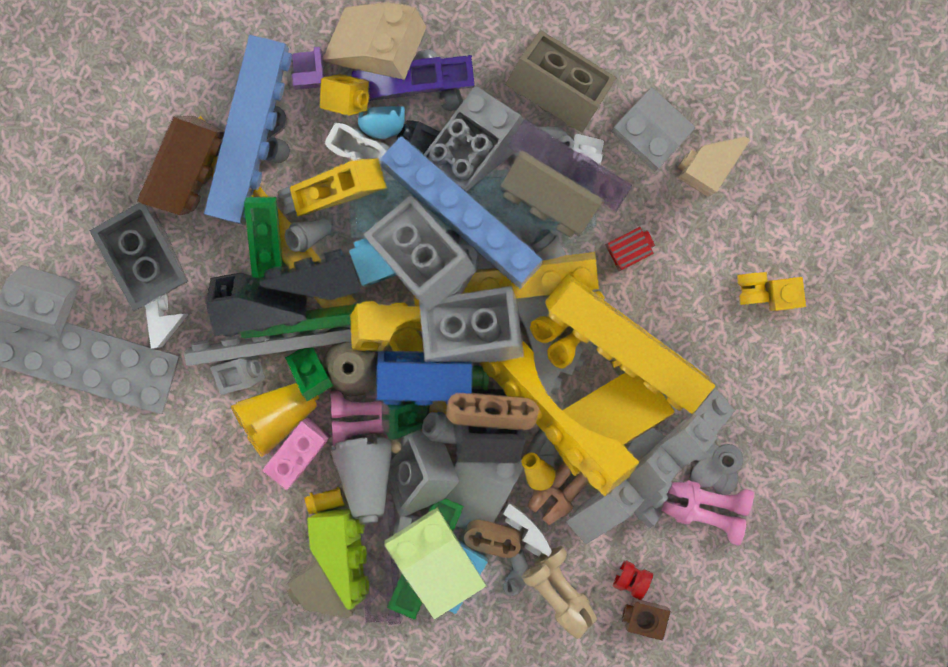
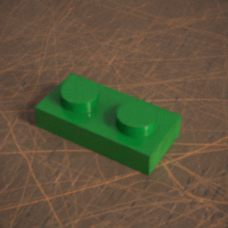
M314 347L298 349L285 357L299 390L307 402L334 386Z

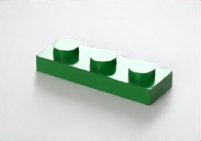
M246 197L244 201L251 274L256 278L264 277L265 270L278 266L283 267L277 197Z

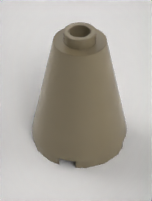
M352 341L332 344L325 354L323 365L334 385L332 386L334 390L340 391L345 396L353 397L364 395L377 385L378 351L352 350ZM346 362H351L354 365L353 373L348 374L345 371L344 364Z

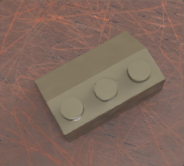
M540 30L519 58L505 85L513 89L518 95L524 96L537 104L542 110L564 121L569 127L583 133L617 77Z
M522 150L500 186V189L504 191L503 197L517 206L520 202L526 204L531 208L530 214L543 222L549 218L558 224L556 229L570 238L574 234L579 237L603 202V199Z

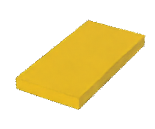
M626 372L562 410L568 417L586 429L602 436L617 439L623 446L675 413L661 391L658 395L653 393L643 384L645 381L638 375L633 378ZM552 443L572 474L576 476L581 473L576 466L568 461L566 455L556 444Z

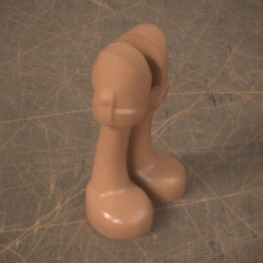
M564 461L555 472L553 485L544 491L533 489V495L527 505L529 509L536 513L547 503L546 501L550 496L555 499L554 504L549 506L547 512L542 517V520L548 525L553 524L561 517H566L572 511L574 506L571 502L589 483L588 478L581 472L564 490H561L560 487L572 473Z

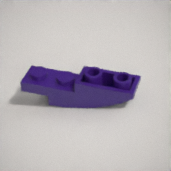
M471 55L413 60L405 80L362 70L352 71V77L369 81V101L415 96V94L473 88L475 86Z

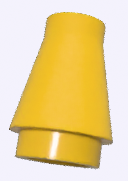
M536 453L526 454L522 458V466L524 467L527 484L534 490L544 491L549 489L555 480L554 468L539 458Z

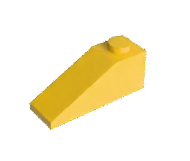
M379 158L352 160L289 188L297 216H303L368 196L385 189L386 184Z

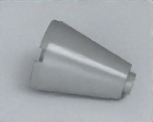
M367 438L339 442L335 446H331V453L353 519H359L360 524L377 523L378 517L384 515L392 455V442L390 439L377 438V444L367 441Z

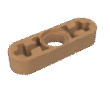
M465 393L452 395L448 400L446 410L447 418L457 425L520 430L534 427L539 413L538 405L527 398ZM495 408L501 414L490 415L485 412V409Z

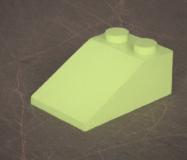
M435 508L385 540L387 550L434 620L486 587L485 582L438 508Z

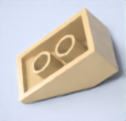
M382 2L345 7L325 52L323 61L405 80L427 26L416 7Z

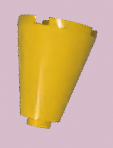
M297 383L238 401L231 406V409L239 425L243 427L248 435V440L259 456L263 457L266 454L268 455L317 407L315 401L319 399V396L317 395L307 402L301 394Z

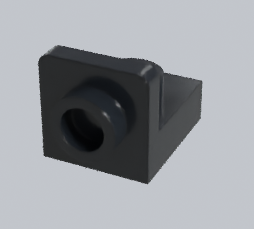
M407 120L397 135V140L402 136L424 155L440 131L419 121Z

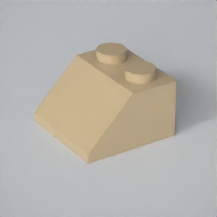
M745 136L703 145L696 151L691 149L677 167L681 170L677 178L707 197L713 195L723 184L750 142V139Z

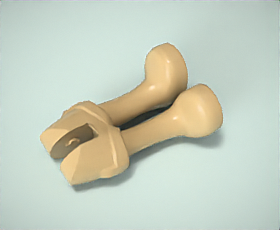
M558 546L551 550L552 552L549 556L544 555L534 562L535 566L527 569L523 573L522 579L526 585L534 587L556 612L555 619L574 638L580 639L587 631V628L597 621V617L586 595L583 593L579 594L563 576L560 565L565 561L567 552L563 546ZM550 582H551L552 585L556 588V590L559 592V594L561 595V597H560V596L556 593V591L552 588Z

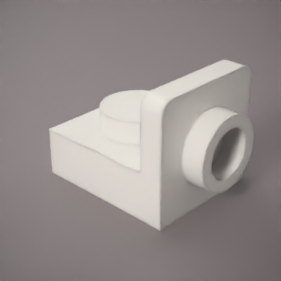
M576 134L573 139L574 147L570 152L568 163L598 170L603 157L601 153L604 141Z

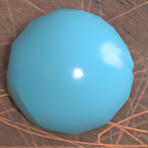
M371 107L368 109L367 115L363 116V112L359 113L358 125L362 132L372 138L387 139L398 135L404 126L405 107Z

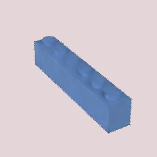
M249 34L204 211L205 215L245 225L244 201L246 197H252L254 189H259L262 179V172H259L261 160H266L270 146L269 142H266L268 131L274 130L277 120V113L274 112L276 100L281 101L284 93L285 84L281 82L283 72L289 70L292 61V53H289V48L285 43Z
M402 136L380 158L382 168L519 289L541 267L542 259Z

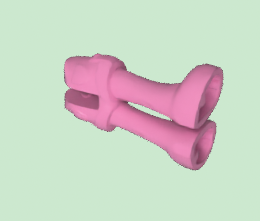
M338 390L330 391L332 418L356 415H379L380 417L377 420L359 422L332 421L333 446L336 443L346 441V439L361 434L384 433L385 438H388L381 424L382 401L353 402L345 399Z
M690 480L684 483L672 482V486L667 493L679 498H687L688 505L665 501L662 507L664 513L674 517L678 523L690 525L692 521L716 526L727 533L731 544L741 545L746 530V520L700 508V504L716 506L748 516L753 504L754 491L744 489L736 495H722L700 489L699 483Z

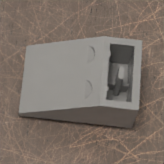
M475 85L425 152L424 156L459 187L468 191L509 158L532 128L520 114Z

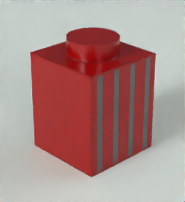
M638 227L605 244L618 271H621L654 254L651 248L655 244L647 230L643 232L641 227Z

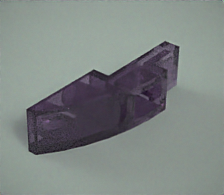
M527 120L522 121L508 145V148L519 154L522 150L603 199L601 205L615 212L618 211L632 187V184L583 153L574 151Z

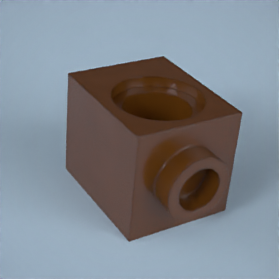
M632 598L630 605L625 604L622 622H625L627 632L663 641L671 611L667 606ZM643 611L652 613V619L646 625L637 623V617Z

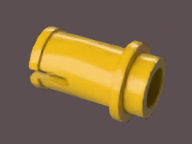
M339 487L314 495L313 492H310V496L304 497L309 515L344 506Z

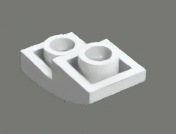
M508 501L502 511L503 515L507 516L505 522L518 530H521L522 526L526 528L522 535V540L526 542L524 548L537 556H540L541 553L549 556L552 551L541 530L522 510Z

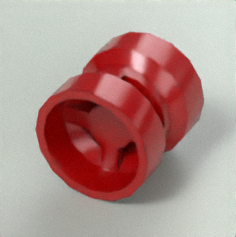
M625 560L620 567L623 570L621 576L616 575L613 587L620 591L627 590L631 592L632 597L642 600L650 587L653 573L646 569L639 570L635 568L633 563Z

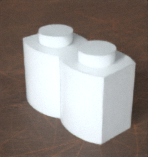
M341 123L334 124L325 141L326 146L332 152L352 160L379 158L382 173H387L382 168L380 158L390 148L389 146L369 139L364 132L355 127Z

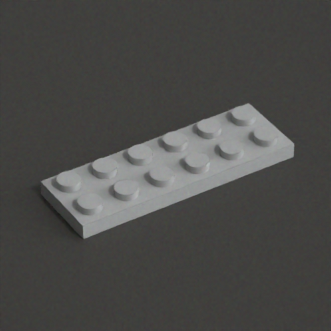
M0 321V367L158 414L164 413L180 356L158 349H151L148 346L65 322L60 337L57 338Z

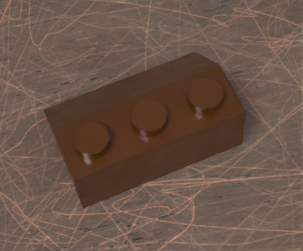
M173 116L137 202L179 216L190 214V211L193 212L200 202L201 196L198 193L202 184H206L212 175L213 168L210 166L214 157L219 156L225 131L196 116Z

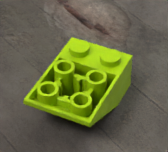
M350 508L324 510L307 518L310 550L346 609H352L366 598V594H369L370 589L369 578L364 576L367 550L365 546H362L361 534L364 533L365 525L360 524L359 519H353Z

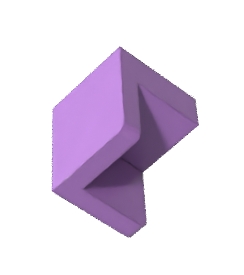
M314 47V51L294 53L292 55L294 73H292L293 87L296 90L320 88L321 78L325 77L321 48Z

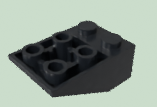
M341 248L324 253L325 259L313 262L312 257L294 262L295 268L283 271V267L278 266L265 270V276L261 277L259 281L261 287L328 300L361 291L349 252L343 253Z
M240 272L210 278L206 306L214 336L224 335L231 337L239 334L241 331H264L275 325L293 326L299 324L301 321L306 320L308 296L261 287L259 277L256 278Z
M471 389V394L508 397L503 389ZM495 408L485 409V412L490 415L501 414ZM453 423L458 463H520L526 440L524 430L467 426Z

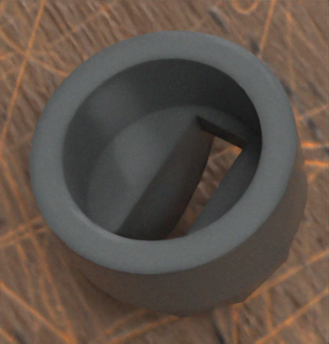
M459 89L442 91L439 96V100L445 99L446 103L441 106L447 111H455L463 103Z
M275 137L268 139L267 142H269L270 146L266 160L274 163L286 161L290 155L288 144L282 139Z

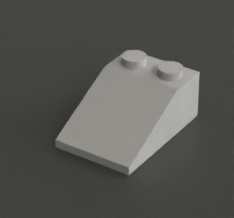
M412 195L363 234L428 312L476 272L464 251Z
M512 286L447 296L429 312L419 301L426 362H495L524 357L517 299Z
M522 457L520 463H458L457 459L454 469L459 482L446 497V499L464 506L456 526L466 530L468 523L473 520H484L494 523L523 469ZM476 532L475 536L481 538L482 533Z

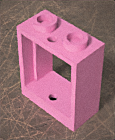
M310 418L304 419L262 471L287 490L295 483L330 439L331 435Z

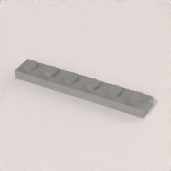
M351 326L241 340L239 336L225 337L221 339V343L210 344L208 340L192 343L191 347H188L184 353L186 366L350 342Z

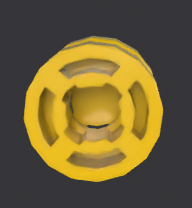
M767 272L737 275V282L741 286L742 291L739 295L740 305L770 302L769 292L766 291L765 287L768 281Z

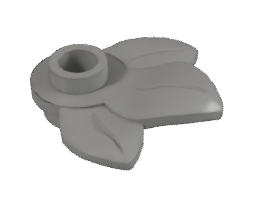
M713 443L704 455L696 459L698 462L693 467L689 480L699 483L700 488L713 486L717 494L729 495L738 484L737 471L742 467L743 454L735 445L723 444L718 446ZM724 456H731L734 461L731 464H725L722 458Z

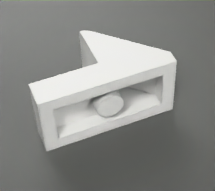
M166 294L145 306L151 349L162 348L188 316V314L164 316V310H168Z

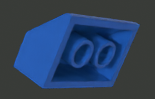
M378 351L377 400H383L384 404L398 405L402 404V400H414V403L417 405H431L433 401H446L448 405L449 398L454 394H471L472 362H426L424 351Z

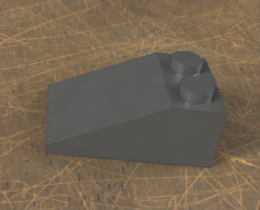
M137 203L89 230L134 312L188 282L170 239L153 207Z

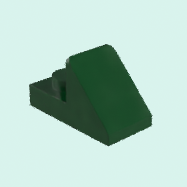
M382 400L381 424L387 437L391 440H396L422 429L424 419L430 414V405H417L414 403V400H404L402 404L398 405L384 404Z

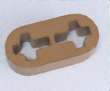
M473 520L466 527L464 542L470 549L503 558H512L521 549L522 536L518 530L512 527L484 520ZM476 532L482 533L481 538H475ZM506 539L512 540L510 546L504 545Z

